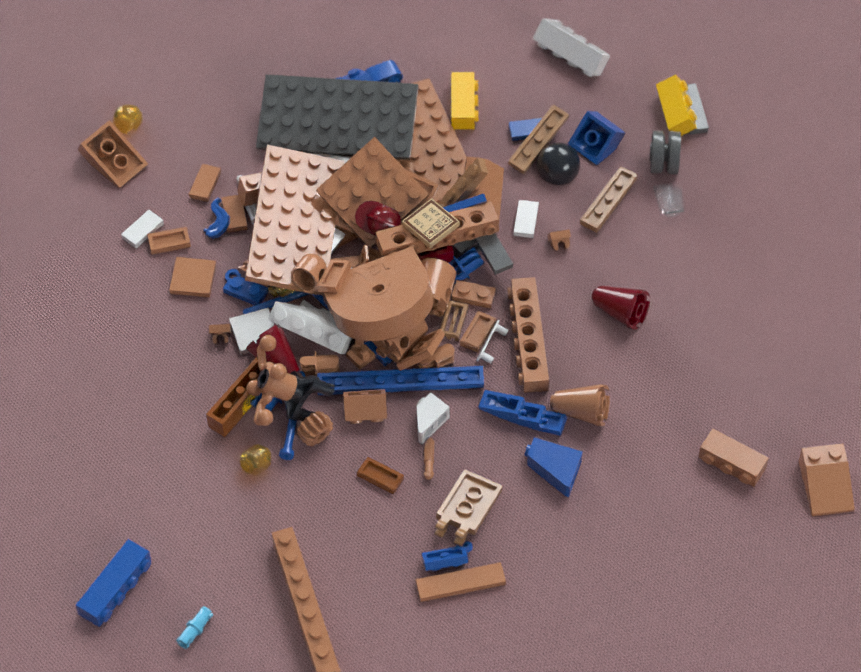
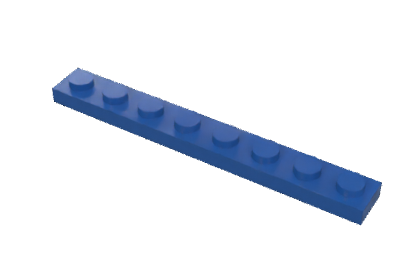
M483 366L403 369L401 371L379 370L317 373V377L321 381L334 384L335 387L333 389L335 390L333 395L343 394V392L385 389V392L484 388Z

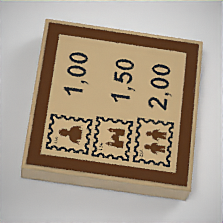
M430 199L402 221V225L426 246L432 248L459 227L460 221L433 199Z

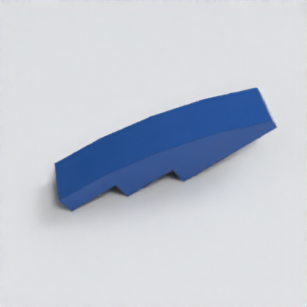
M489 390L484 391L478 406L480 410L498 418L561 436L567 421L566 414L546 411L544 405L525 402L524 397Z

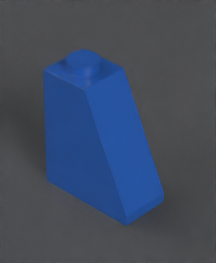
M534 437L532 444H528L524 456L527 457V466L564 496H570L582 463L583 452Z

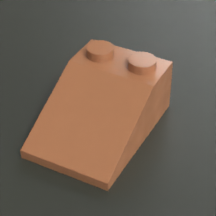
M110 120L85 139L77 149L91 166L118 188H121L148 165L147 161Z
M844 444L801 448L799 466L812 516L853 512L855 510Z

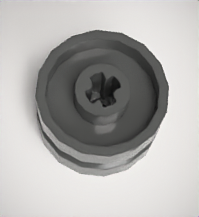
M653 130L649 150L650 173L661 174L664 162H666L667 173L678 175L681 152L680 131H670L667 143H665L664 132Z

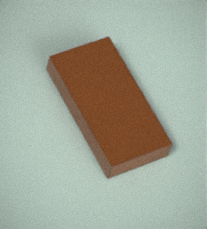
M370 457L366 458L357 471L358 477L391 494L395 493L404 480L403 474Z

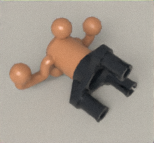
M271 335L263 336L257 348L258 366L261 371L258 380H252L247 384V392L251 396H258L262 393V398L256 407L254 423L258 426H267L272 423L273 414L268 409H265V406L272 401L273 397L284 400L286 417L288 419L303 422L311 413H315L301 408L311 393L318 392L331 397L335 386L334 384L321 381L319 377L313 375L304 377L296 371L289 374L284 365H274L272 362H266L265 351L274 350L277 344L276 339Z

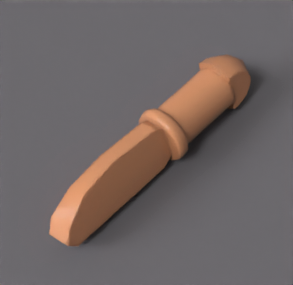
M432 438L427 440L424 448V477L427 480H431L434 476V440Z

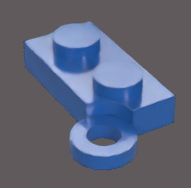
M230 269L225 273V280L227 282L223 287V293L252 305L262 303L268 294V287L255 282L245 281V278L241 277V274L236 269ZM230 275H236L237 277L231 279Z
M465 541L462 546L456 544L455 547L421 553L425 570L437 571L444 567H458L469 563L467 552L472 551V543Z

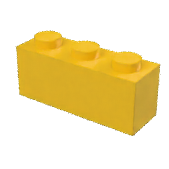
M451 72V125L453 129H475V122H478V110H475V106H478V95H474V91H478V80H474V72Z
M674 75L657 83L656 87L668 129L670 131H680L681 136L697 129L695 123L697 117L693 109H691L693 103L686 92L688 86L685 80H680L677 75Z

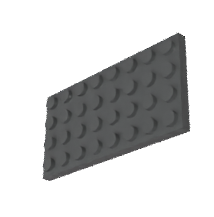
M266 74L256 148L257 150H266L267 145L305 153L354 156L375 137L395 159L410 160L419 86L418 84Z

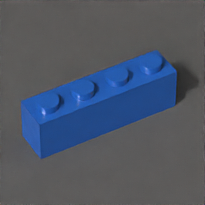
M128 539L76 603L78 615L98 627L103 622H107L114 608L124 601L125 594L129 589L136 586L140 575L150 568V552Z

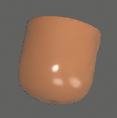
M306 254L291 271L292 280L304 292L313 293L317 290L319 279H321L327 268L326 263L316 254ZM307 278H314L315 286L307 287L305 280Z

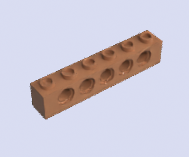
M490 201L449 212L460 221V226L432 248L426 246L403 225L376 232V244L381 257L411 246L416 254L499 232V218Z
M535 277L511 279V287H507L508 299H512V304H509L510 316H514L515 320L512 321V333H516L517 338H514V349L519 351V355H516L517 368L521 367V373H518L519 385H523L524 393L549 391V375Z

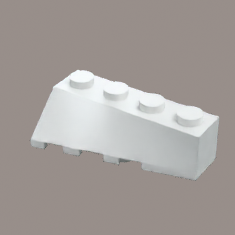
M543 18L532 38L538 42L537 45L544 49L549 48L553 51L552 54L562 59L563 57L567 59L569 65L575 68L580 67L583 69L582 73L589 77L593 75L600 76L610 55L592 43L587 45V39L573 34L574 30L562 26V22L559 20Z
M276 301L267 319L340 354L346 355L353 339L338 329L331 312Z

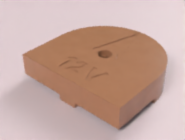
M412 246L350 269L338 293L321 292L338 329L351 338L364 341L386 340L412 330L428 316L434 301L428 274Z

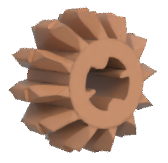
M316 411L301 422L297 429V434L303 443L312 447L325 440L333 429V423L323 412Z

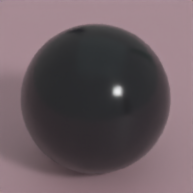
M561 142L549 144L538 155L536 163L538 174L544 181L553 185L570 183L577 177L580 170L579 155L568 144Z

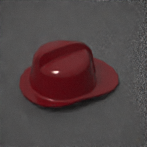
M376 201L362 203L355 213V220L359 228L375 236L378 231L402 224L401 216L395 209Z

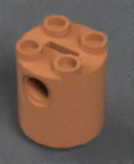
M426 258L421 260L428 274L434 297L433 306L429 314L441 317L444 315L456 279V271L453 266L443 260Z
M424 319L415 328L402 335L372 342L376 345V352L382 358L387 356L393 361L398 362L428 332V326Z

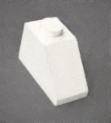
M432 393L426 398H421L417 403L418 441L420 444H423L450 418V407Z

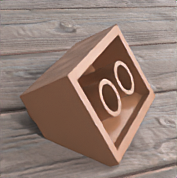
M467 156L464 172L476 160V157ZM484 159L488 174L466 199L485 194L487 202H492L500 219L504 168L488 159Z

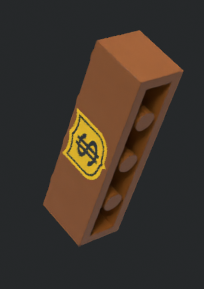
M258 357L253 360L206 413L208 427L223 437H226L252 407L251 402L256 396H251L247 392V384L252 380H258L261 373L258 366Z

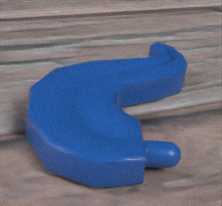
M216 198L211 204V210L217 217L216 221L208 229L205 228L203 230L212 239L220 237L230 224V216L219 206L220 198Z

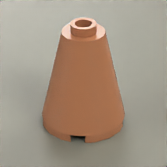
M605 384L556 391L554 395H551L550 406L553 407L554 412L566 414V416L597 426H604L605 423L602 421L608 418L610 396H606L605 390H609V388Z

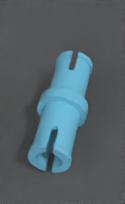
M202 606L193 620L188 621L186 629L176 639L178 645L188 649L195 637L201 635L203 627L213 616L210 609Z

